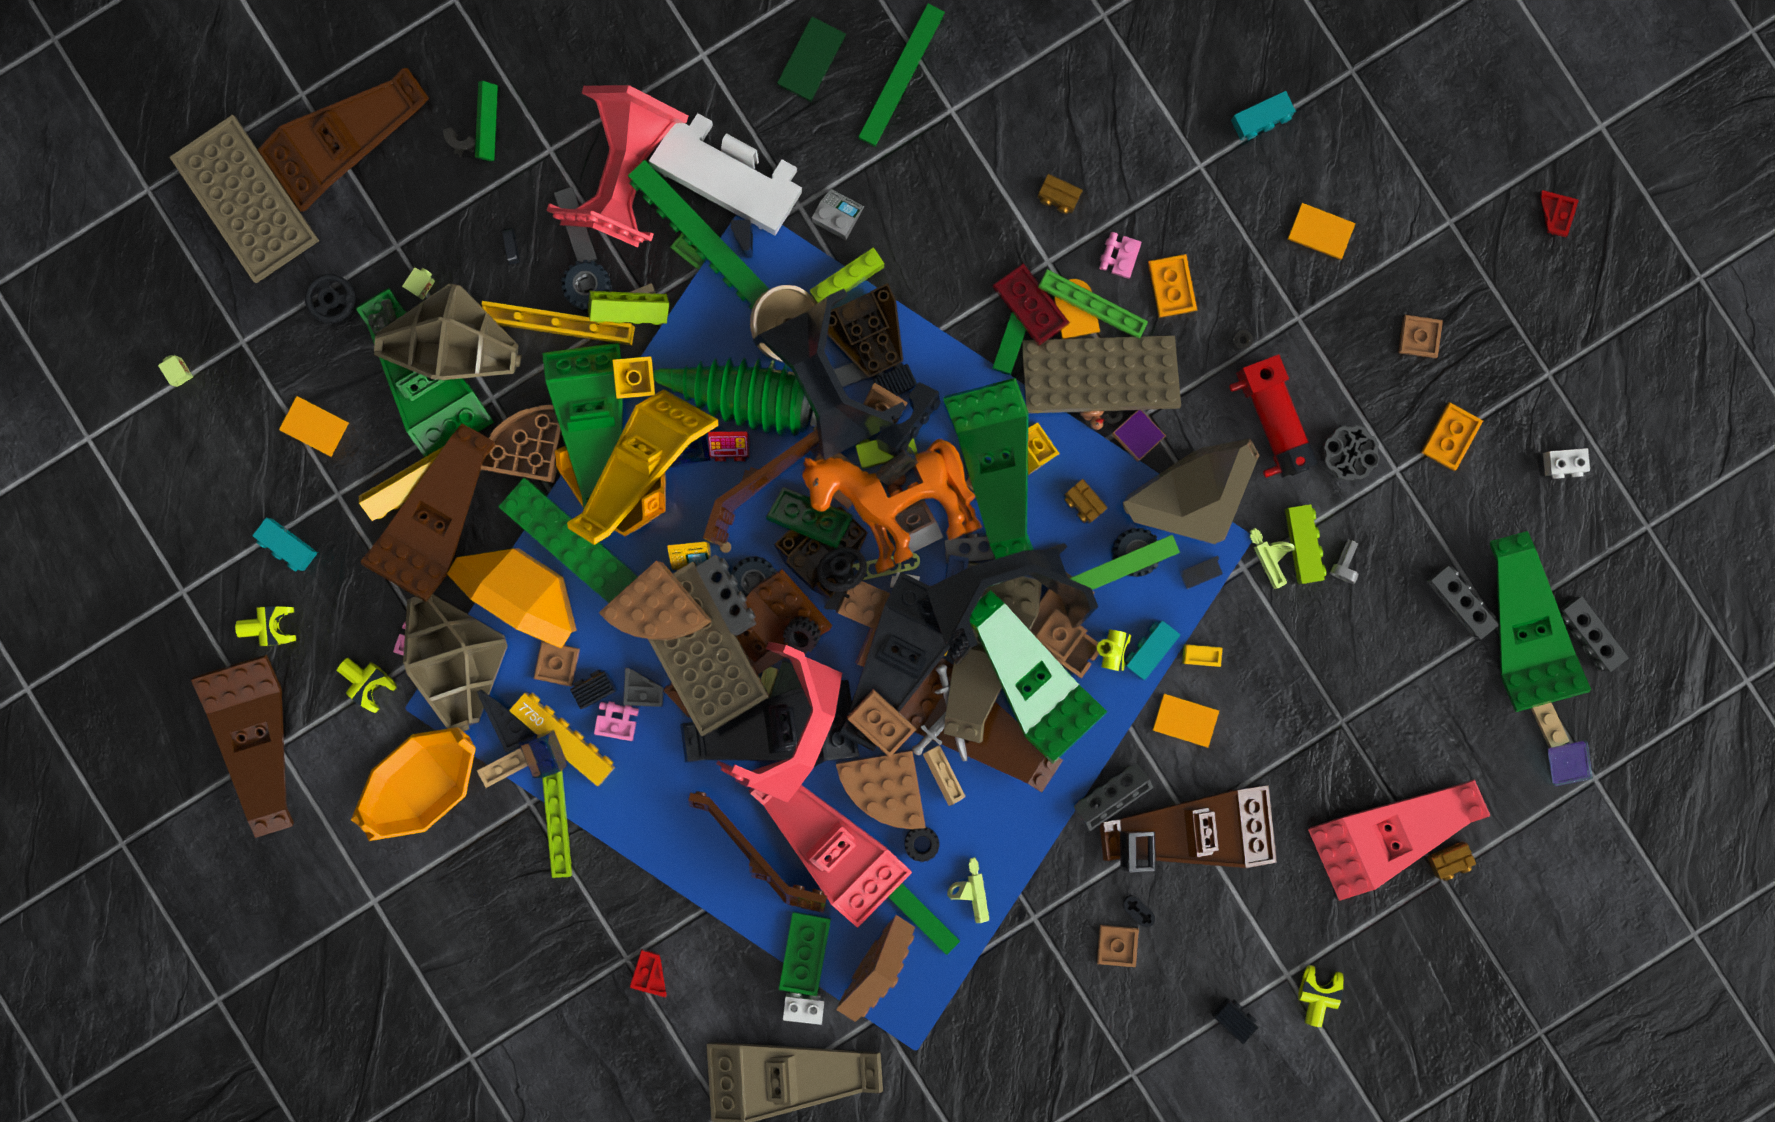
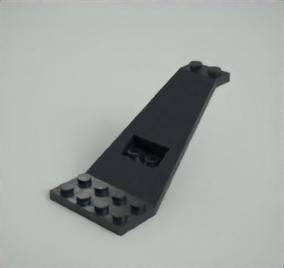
M900 572L883 607L848 715L873 689L900 712L950 648L949 644L944 642L926 588L930 586L903 572ZM895 647L897 653L892 652L891 648ZM909 656H913L915 661H910ZM846 718L839 734L874 752L877 746Z
M841 680L835 718L816 760L818 762L859 756L858 744L839 734L852 703L848 680ZM801 687L765 699L705 736L700 735L694 722L680 724L685 762L700 760L782 761L791 758L812 710L803 688ZM780 715L784 717L783 721L780 720ZM783 734L786 735V741L782 738Z

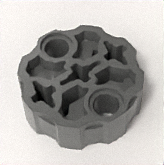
M1342 426L1332 431L1327 439L1322 442L1320 448L1322 452L1321 464L1324 470L1328 471L1338 481L1361 480L1369 476V473L1379 463V443L1376 437L1368 433L1366 428L1362 426ZM1357 432V436H1359L1360 438L1355 439V435H1353L1352 433ZM1329 442L1335 445L1336 449L1334 452L1328 449ZM1348 450H1351L1352 457H1349V454L1346 453ZM1366 455L1371 457L1372 462L1370 465L1364 461ZM1345 468L1344 471L1348 474L1342 475L1343 472L1339 469Z

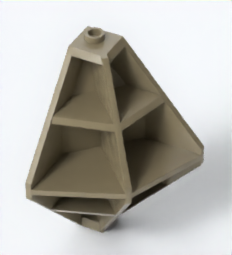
M447 284L380 330L375 336L374 355L431 379L449 380L514 374L516 368L520 367L521 355H518L519 345L461 285Z
M1250 438L1200 448L1128 494L1123 502L1124 510L1138 524L1212 544L1221 542L1227 536L1260 455Z
M434 594L431 595L427 602L416 596L407 599L403 656L406 673L447 729L458 727L463 732L470 729V725L480 721L484 707L477 691L482 689L487 694H490L508 647L505 636Z

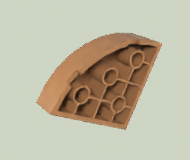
M543 405L519 411L504 420L493 430L489 439L495 442V446L483 460L482 471L555 484L557 473L555 450L562 447L563 437L553 405Z
M657 560L599 612L608 623L620 631L635 637L651 640L677 639L702 629L712 621L664 563Z
M912 750L895 752L891 757L883 754L836 763L838 775L846 793L867 815L881 823L897 828H926Z
M897 915L894 916L883 929V934L879 940L874 941L851 978L853 981L848 989H845L836 1008L837 1011L856 1022L861 1016H866L870 1007H875L880 997H885L890 987H895L899 979L897 975L904 966L902 961L909 953L907 948L914 939L913 932L915 927Z

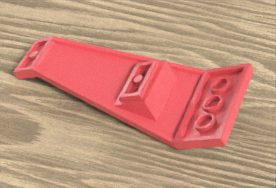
M1473 779L1452 787L1346 815L1310 827L1308 831L1340 901L1377 889L1471 822L1489 817L1490 813L1476 781ZM1385 825H1390L1392 830L1386 829ZM1393 843H1398L1400 847L1396 848Z

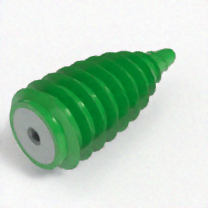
M731 357L727 360L726 365L719 366L717 358H715L711 366L704 367L702 361H700L698 367H688L686 365L685 368H659L658 370L655 369L653 379L658 384L683 394L687 401L694 399L698 409L702 410L707 405L711 416L714 417L721 411L725 422H729L735 416L739 427L743 426L748 420L750 428L757 430L762 423L766 434L771 433L776 427L778 435L783 437L788 430H791L793 436H797L800 432L803 433L809 423L812 408L794 373L790 371L786 364L782 370H777L774 360L768 368H762L760 358L753 367H748L745 357L739 366L733 365Z

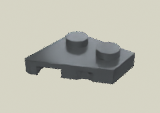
M625 668L624 705L663 707L664 687L630 668Z

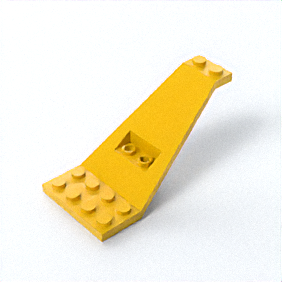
M664 389L637 404L583 512L567 522L568 529L594 545L608 537L691 442L718 426V419Z

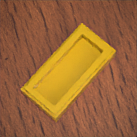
M1184 644L1182 663L1221 667L1223 648Z

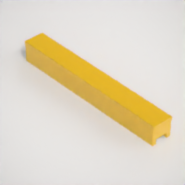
M482 301L481 304L482 308L501 326L631 346L633 343L635 326L630 323L608 321L597 323L590 321L589 317L487 301Z

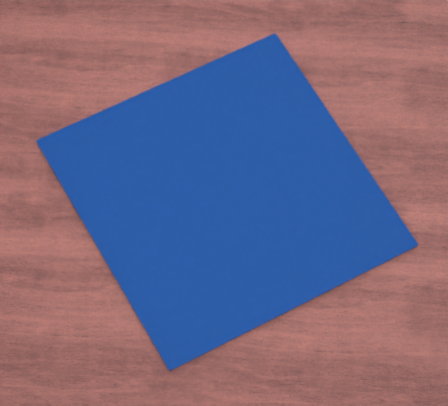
M736 215L733 220H745V219L742 218V217H740V216H738V215ZM731 223L721 236L725 244L769 289L781 285H792L810 294V289L845 267L783 225L777 234L773 235L751 223L753 227V256L751 258H747L733 235ZM707 259L668 315L667 324H662L641 356L652 358L653 374L655 369L658 370L659 368H685L686 365L688 367H698L700 361H702L704 367L711 366L715 358H717L719 366L726 365L730 357L734 366H739L744 357L747 359L748 367H753L759 358L762 368H768L773 361L764 355L753 341L750 328L752 312L749 309L750 304L746 300L742 301L735 294L737 290L733 286L729 288L722 279L724 277L719 272L716 274L709 267L711 263ZM865 280L847 292V296L832 306V309L861 297L877 287ZM896 300L903 362L901 363L909 365L917 384L920 382L937 390L940 399L938 409L932 412L928 422L925 425L923 424L917 437L914 439L917 452L926 451L937 439L948 441L959 452L964 467L965 481H967L969 478L967 466L956 430L943 398L946 395L1001 382L1013 377L993 370L994 364ZM827 335L825 354L833 369L853 363ZM775 361L776 369L782 370L785 363ZM891 367V368H889V369H887V370H884V371H885L886 373H888V372H891L893 369H892V367ZM872 376L843 387L850 399L863 404L873 386V380L876 378ZM1016 379L1025 402V385ZM654 381L655 394L664 389L697 407L694 399L687 401L683 394L674 392L672 389ZM913 389L898 395L899 398L908 403L897 424L908 420L913 413L909 401V394ZM651 396L623 398V430L635 406ZM706 405L702 409V411L710 415L708 411V406ZM813 410L807 428L803 433L800 432L797 436H793L791 430H788L783 437L778 435L776 427L771 433L766 434L762 423L757 430L750 428L748 420L743 426L739 427L735 416L729 422H725L720 411L714 416V418L718 419V426L709 432H748L750 435V458H746L745 462H734V459H726V462H715V459L710 457L707 432L702 435L706 461L682 463V454H680L666 470L665 512L627 536L613 531L600 543L638 576L656 560L664 563L672 574L675 573L677 570H672L667 545L697 542L710 543L711 557L716 555L724 558L729 565L727 570L730 575L733 567L740 560L754 556L766 559L772 564L776 572L783 569L833 625L829 631L820 636L815 648L811 652L808 651L805 657L842 672L841 680L849 681L852 702L863 667L856 664L855 661L870 627L836 613V610L824 608L829 598L812 591L783 562L774 546L790 529L766 520L768 512L783 487L810 497V490L802 477V473L806 468L803 463L805 458L815 460L817 456L814 457L811 451H809L734 510L735 519L733 524L729 525L727 531L729 533L727 542L731 544V550L728 553L722 552L720 546L714 545L703 538L715 500L742 481L745 470L749 471L750 467L762 468L812 433L814 426H811L810 422ZM1067 412L1029 413L1028 428L1039 423L1060 453L1028 475L1027 534L1033 549L1045 550L1065 543L1068 547L1060 554V558L1065 571L1071 576H1076L1111 561L1114 541L1127 530L1144 528L1143 530H1149L1151 534H1155L1157 540L1173 535L1180 553L1159 562L1158 567L1153 572L1140 577L1126 575L1092 590L1095 592L1094 597L1098 608L1081 626L1087 629L1086 634L1098 643L1103 639H1107L1109 629L1129 633L1131 640L1124 652L1125 664L1127 663L1125 659L1131 651L1134 653L1138 649L1137 643L1140 639L1150 634L1149 628L1155 621L1163 620L1177 631L1180 637L1146 680L1140 679L1127 667L1124 668V671L1102 668L1103 656L1100 654L1094 661L1087 660V662L1091 663V666L1082 678L1077 677L1065 668L1076 682L1107 710V713L1060 757L1063 761L1042 793L1031 785L968 756L967 761H962L959 752L940 745L966 796L955 804L948 806L923 756V753L939 744L931 740L925 746L921 755L913 753L925 826L931 828L939 839L938 853L930 861H915L908 856L905 850V838L911 829L893 827L867 815L853 802L840 781L836 763L885 754L878 746L873 752L858 744V757L825 761L815 766L802 783L804 787L883 844L912 871L902 883L960 940L948 955L889 897L858 928L833 907L828 899H826L823 913L785 904L767 881L752 878V873H749V859L709 811L690 807L688 801L690 793L695 794L696 791L706 793V797L711 798L787 886L799 885L805 887V891L812 892V889L822 891L766 808L750 794L749 790L751 787H745L736 782V778L721 771V766L717 765V762L720 761L732 767L735 764L753 771L779 761L700 760L685 762L680 724L693 722L691 717L688 718L665 692L663 707L632 705L633 708L639 709L638 716L630 715L629 721L636 722L633 741L594 734L597 715L605 716L606 710L599 709L600 702L608 703L611 701L615 702L616 705L625 706V668L638 672L664 688L671 683V680L649 640L622 632L608 623L599 612L609 603L525 530L512 549L519 548L564 577L577 631L571 632L564 645L580 649L573 683L582 678L584 681L590 679V674L600 669L601 672L607 671L617 691L581 710L570 691L574 685L571 687L534 679L541 641L543 640L515 629L475 603L468 614L503 634L508 645L489 695L510 710L524 693H534L541 699L539 702L544 707L548 705L555 711L554 715L558 719H565L570 724L568 727L572 731L577 730L584 736L583 740L586 743L594 744L599 749L598 753L603 757L604 755L608 756L614 762L612 765L615 768L602 784L597 787L539 737L528 743L531 744L538 758L536 764L541 775L533 777L527 766L506 778L544 802L541 763L562 761L566 814L569 820L783 963L793 911L831 918L819 987L838 1000L841 999L845 989H848L853 981L851 978L874 941L879 940L883 934V929L894 916L897 915L915 927L913 932L914 939L907 948L909 949L908 955L902 961L904 966L897 975L899 978L894 988H889L884 998H879L874 1008H869L865 1018L911 1049L918 1050L1075 812L1073 806L1080 799L1084 798L1252 542L1250 533L1233 522L1225 540L1216 544L1135 523L1130 514L1125 512L1123 502L1128 494L1159 473L1141 461L1137 462L1132 455ZM881 431L867 439H870V441L877 440L876 438ZM859 443L840 452L862 471H867L869 474L876 473L888 498L890 494L887 487L890 483L887 480L883 481L882 473L885 468L891 467L894 462L906 468L904 473L906 481L903 485H900L903 491L908 489L907 486L915 482L919 483L911 465V456L862 469L856 450V445H859ZM561 475L547 496L569 516L575 518L583 512V507ZM1082 479L1108 507L1090 524L1087 521L1083 523L1077 516L1079 512L1076 508H1070L1064 501L1066 499L1064 494ZM832 497L830 506L835 508L841 506L847 513L852 514L853 519L868 532L859 551L864 556L866 562L878 559L879 549L869 525L861 518L853 504L847 509ZM975 497L970 505L975 509L976 517L980 521L982 528L970 534H979V537H986V530ZM935 498L924 500L933 514L943 538L913 552L919 556L920 564L914 570L903 572L909 575L920 576L919 581L928 586L944 580L947 571L944 540H948L946 534L949 527L948 516L942 504ZM886 529L888 538L894 545V551L891 555L894 556V553L896 551L895 540L891 533ZM963 534L959 537L960 539H965L967 535ZM982 541L979 543L978 549L981 552H987L989 545L987 542ZM962 543L959 546V551L962 554H967L970 551V547L968 544ZM911 557L909 560L901 562V569H905L904 564H910L913 567L917 559ZM855 560L853 564H857L859 561ZM991 560L972 561V562L980 563V564H981V563L988 562V561H991ZM875 563L868 567L869 573L873 575L877 574ZM895 564V567L889 570H896L898 568V564ZM856 567L852 568L853 571H854V576H855V575L857 574V572H858V570L856 569ZM721 573L716 576V582L722 579ZM897 573L862 581L890 593L892 590L890 588L892 576H896ZM1043 584L1041 586L1040 599L1043 597V595L1048 589V587H1046ZM730 590L726 591L725 599L730 597ZM948 650L946 656L942 658L954 665V660H951ZM909 656V660L914 662L915 658L913 656ZM783 658L771 667L780 670L782 661L791 663V660ZM761 672V673L758 674L760 680H761V677H762L763 672ZM1041 675L1037 676L1040 680L1044 679ZM1001 688L995 702L1017 721ZM1024 688V691L1030 692V689ZM417 689L406 705V710L435 730L447 729ZM485 709L480 721L470 725V729L464 731L471 738L476 748L474 756L487 765L521 748L519 746L505 752ZM613 712L612 717L622 719L623 713ZM914 732L896 752L912 750V747L919 744L924 736ZM919 836L914 841V848L919 852H925L930 847V841L925 836ZM973 857L976 858L979 865L978 874H982L989 912V921L983 923L975 922L972 900H952L947 895L948 889L952 884L968 881V876L972 875L968 865L970 858ZM959 886L953 890L952 895L959 891Z

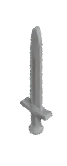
M940 664L936 667V671L940 675L942 688L935 690V693H943L947 706L950 691L946 674L947 666ZM955 737L962 761H967L964 739Z
M946 712L929 730H927L925 725H921V728L927 735L919 744L912 747L914 754L921 755L925 746L932 739L939 745L942 744V741L937 739V736L944 729Z

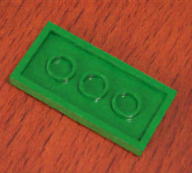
M793 911L779 990L817 996L831 918Z

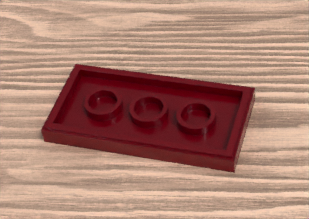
M1023 263L993 284V288L1037 345L1040 346L1068 326L1070 322L1046 291L1038 288L1039 282Z

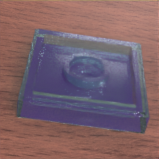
M1587 741L1548 748L1552 783L1554 786L1593 779Z

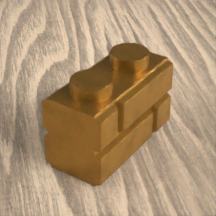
M1048 174L1037 198L1041 199L1040 202L1046 206L1052 204L1058 207L1057 210L1061 213L1068 214L1069 212L1072 214L1083 190Z
M1083 479L1064 494L1066 497L1064 501L1070 508H1076L1079 512L1077 516L1083 523L1087 521L1090 524L1108 508Z
M1463 841L1427 856L1435 877L1440 880L1443 879V881L1454 878L1453 874L1469 872L1472 870L1471 867L1476 865L1469 845Z

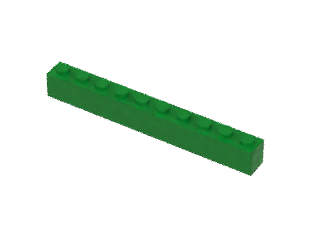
M645 160L641 162L628 175L631 180L629 184L634 190H640L644 194L642 197L649 205L653 203L657 207L655 211L663 219L666 217L670 221L669 226L676 233L680 231L684 235L682 239L689 246L693 245L697 249L695 252L702 260L706 258L711 263L709 267L716 274L719 272L724 277L722 280L729 288L733 286L737 290L735 294L742 301L746 300L750 304L749 309L752 311L758 298L769 288Z

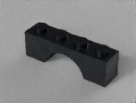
M920 382L909 394L910 407L913 409L910 418L903 423L894 424L882 430L876 438L878 449L896 458H899L902 453L906 452L911 440L917 437L920 428L928 422L932 412L937 410L940 405L939 392Z

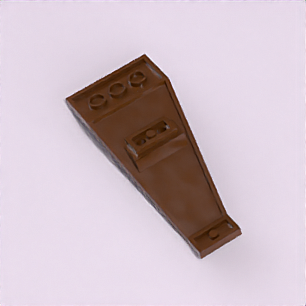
M402 68L388 82L279 126L261 145L258 152L300 212L306 211L327 188L418 111L429 98L409 69Z
M462 423L445 444L384 533L363 557L361 564L427 602L448 575L447 573L454 558L483 460L493 449L495 442ZM439 525H442V526H443V527L440 528V529L436 528V527L439 526Z
M817 427L812 433L762 468L750 467L749 471L745 470L742 481L715 500L703 538L720 547L723 546V543L726 544L729 538V533L727 532L729 525H732L735 519L734 510L819 444Z
M780 569L755 585L746 596L747 601L745 603L755 613L756 618L754 620L757 624L736 637L756 673L759 674L785 658L767 650L766 647L768 642L788 644L784 643L785 638H783V634L791 619L793 620V618H799L800 616H803V619L808 617L809 621L813 620L815 621L814 625L819 626L820 635L829 631L833 625L785 571ZM739 606L733 612L734 616L739 614ZM796 631L799 637L808 639L803 632ZM671 682L665 686L663 691L689 718L690 715Z
M267 654L193 677L191 681L207 714L255 838L292 827L294 822L286 803L282 689ZM257 729H262L263 733H259ZM239 735H244L245 738L242 739L239 737Z
M944 658L938 662L899 712L916 727L917 730L915 732L924 737L927 733L921 728V725H925L927 730H929L947 709L943 693H935V690L942 688L940 675L936 671L938 665L944 664L947 666L946 674L949 685L951 684L954 665ZM996 702L984 723L983 741L977 743L964 739L968 757L1019 779L1041 793L1063 761V759L1059 758L1052 764L1024 737L1019 723ZM943 729L937 736V739L942 741L941 745L959 752L955 736L944 734Z
M1269 785L1231 790L1119 819L1104 821L1100 824L1104 861L1120 859V831H1155L1156 861L1239 868L1277 863ZM1148 836L1136 837V859L1148 860Z
M696 791L695 794L690 793L688 800L690 807L709 811L749 859V873H752V878L767 881L787 905L820 913L824 912L827 896L824 895L823 891L812 889V892L805 891L803 886H787L711 798L706 797V793Z

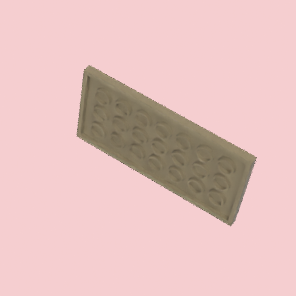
M231 115L170 156V159L253 282L258 283L319 242L307 221L234 115Z
M1147 336L1140 339L1137 337L1047 340L1040 346L1034 340L1022 341L1025 402L1029 413L1178 409L1181 407L1175 336Z
M691 562L673 573V575L712 621L702 629L677 639L648 640L701 736H705L770 696L736 635L730 633L696 569V563Z

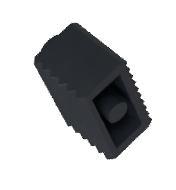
M903 363L893 366L891 372L886 373L883 371L876 374V379L873 380V384L880 385L896 396L915 388L917 385L909 365H903Z
M599 669L590 674V679L584 681L582 678L573 683L574 687L570 691L581 710L617 691L607 671L601 672Z
M1227 998L1212 1016L1236 1039L1245 1044L1259 1028L1255 1024L1257 1020L1249 1012L1245 1015L1241 1011L1242 1006L1235 999L1231 1002Z

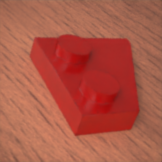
M1542 190L1540 197L1547 233L1567 237L1579 200Z
M641 949L630 988L666 998L660 954Z

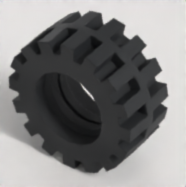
M803 616L795 617L793 620L791 619L784 630V643H788L787 646L807 654L808 651L811 652L820 639L821 631L818 630L819 626L814 625L815 621H809L808 617L803 619ZM796 631L803 632L808 639L799 637Z
M928 827L911 829L905 838V850L908 856L920 862L930 861V859L934 858L939 850V839L936 833ZM919 836H925L930 841V847L925 852H919L914 848V841Z

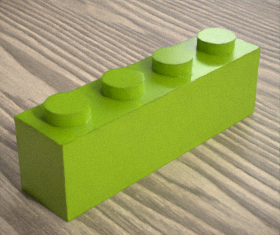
M873 247L810 289V294L819 303L827 296L843 288L847 293L882 270L884 262Z
M590 291L588 314L590 321L597 323L608 321L614 323L667 324L669 309L667 294Z
M1311 504L1285 509L1290 543L1295 546L1292 554L1298 584L1325 580L1326 568L1325 565H1322L1321 561L1323 550L1318 545L1317 539L1320 537V534L1314 522L1316 519L1315 509L1312 508Z

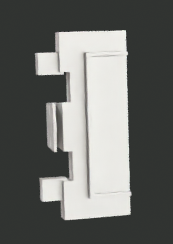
M697 113L690 126L685 123H676L657 147L649 160V165L654 170L662 173L664 177H669L745 220H750L759 229H764L776 235L802 193V187L791 182L797 172V167L781 160L771 179L754 170V163H759L757 150L726 133L723 137L721 151L703 142L713 126L711 120Z

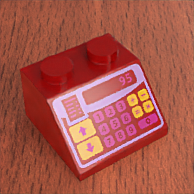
M708 432L710 457L715 459V462H726V459H734V462H745L746 458H750V435L748 432Z

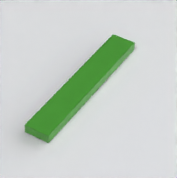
M1048 269L1038 285V288L1133 337L1140 339L1148 321Z
M1170 535L1069 579L1094 590L1180 553L1173 535Z

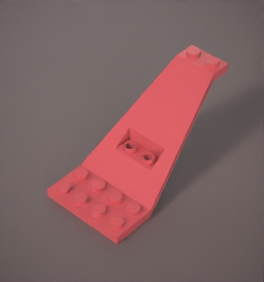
M802 784L788 803L751 788L749 790L750 794L766 808L820 889L827 896L831 905L857 928L912 873L883 844Z

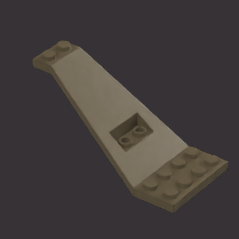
M970 561L968 563V568L974 565H978L980 563ZM1026 575L986 588L981 598L991 590L1031 630L1039 614L1042 583L1031 575ZM972 628L978 645L969 651L960 664L956 665L954 661L944 734L980 743L983 741L984 723L1002 686L976 630Z
M710 1042L707 1044L711 1122H755L862 1092H883L881 1052Z

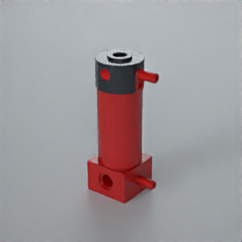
M1280 355L1270 357L1238 371L1236 374L1239 381L1230 384L1229 389L1231 392L1242 388L1246 398L1251 396L1274 454L1273 459L1276 466L1264 470V477L1267 478L1277 473H1280L1282 478L1288 475L1293 476L1309 470V467L1318 464L1285 382L1289 380ZM1260 373L1264 375L1265 379L1261 378Z

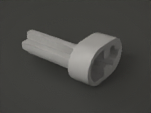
M1347 540L1338 563L1334 564L1330 574L1332 576L1355 584L1359 574L1348 567L1358 543L1353 540Z

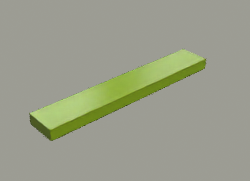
M562 761L541 763L551 875L552 878L571 877L572 866Z

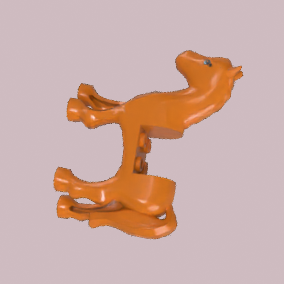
M937 439L926 451L911 456V465L919 483L915 482L907 486L908 489L903 492L897 490L891 493L889 498L876 473L869 474L867 471H862L859 467L844 461L842 458L830 457L826 460L819 459L816 461L805 458L803 464L806 468L802 473V477L810 490L811 505L817 511L823 512L827 510L837 490H840L851 500L856 511L869 525L876 539L879 549V558L875 564L877 574L883 573L895 567V564L913 557V553L908 547L911 539L909 533L899 526L895 517L907 507L922 499L935 498L944 507L948 516L949 527L946 534L949 540L963 534H970L982 528L980 521L976 517L975 509L970 505L975 498V494L966 485L964 467L959 452L948 441ZM886 529L891 533L895 540L896 551L893 556L895 564L891 559V555L894 551V545L888 538Z

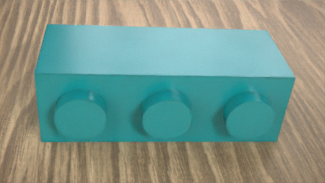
M1284 91L1235 114L1231 121L1240 140L1245 138L1250 140L1256 137L1257 133L1262 130L1267 132L1273 129L1275 124L1279 122L1284 124L1290 121L1296 110L1287 92Z
M266 517L253 534V537L257 539L256 543L265 549L268 547L273 551L271 554L279 560L283 558L288 562L287 566L294 571H305L318 553L272 518Z
M1163 620L1155 621L1149 628L1150 634L1147 637L1143 636L1137 643L1138 649L1134 653L1131 651L1125 659L1127 662L1125 667L1142 680H1146L1180 637V634Z

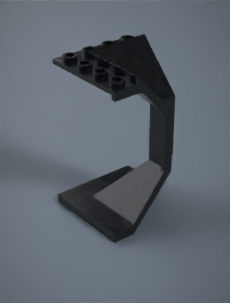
M844 288L827 296L807 312L771 328L753 339L756 346L764 343L793 371L816 417L819 446L810 451L814 457L820 454L824 460L893 425V420L902 416L900 412L906 409L904 403L901 402L885 411H878L850 399L825 354V345L832 306L847 296Z
M1045 549L1021 551L971 566L926 588L944 642L950 646V658L957 665L961 663L974 646L978 645L970 624V616L986 588L1031 575L1061 597L1072 628L1079 627L1098 608L1092 588L1069 579L1058 550Z

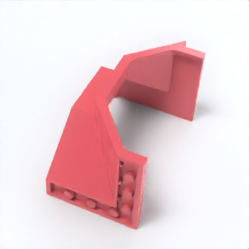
M629 85L583 86L582 94L594 99L597 103L609 145L605 167L597 193L593 198L575 209L559 208L548 204L547 211L552 213L554 218L561 220L560 225L594 228L638 247L639 243H643V241H652L653 233L638 231L632 208L636 190L629 184L631 180L628 175L641 162L646 161L647 157L676 123H687L688 115Z
M768 642L767 650L791 660L811 706V713L791 758L753 771L735 764L732 767L720 761L717 762V765L721 766V771L736 778L735 781L743 786L751 787L788 803L814 768L835 718L842 672L807 658L804 652L790 646Z

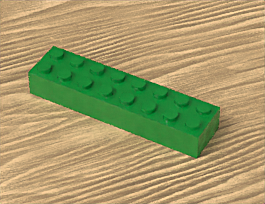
M523 478L499 505L502 511L608 603L639 577L602 543L598 542L594 545L568 529L567 522L573 518L528 479Z

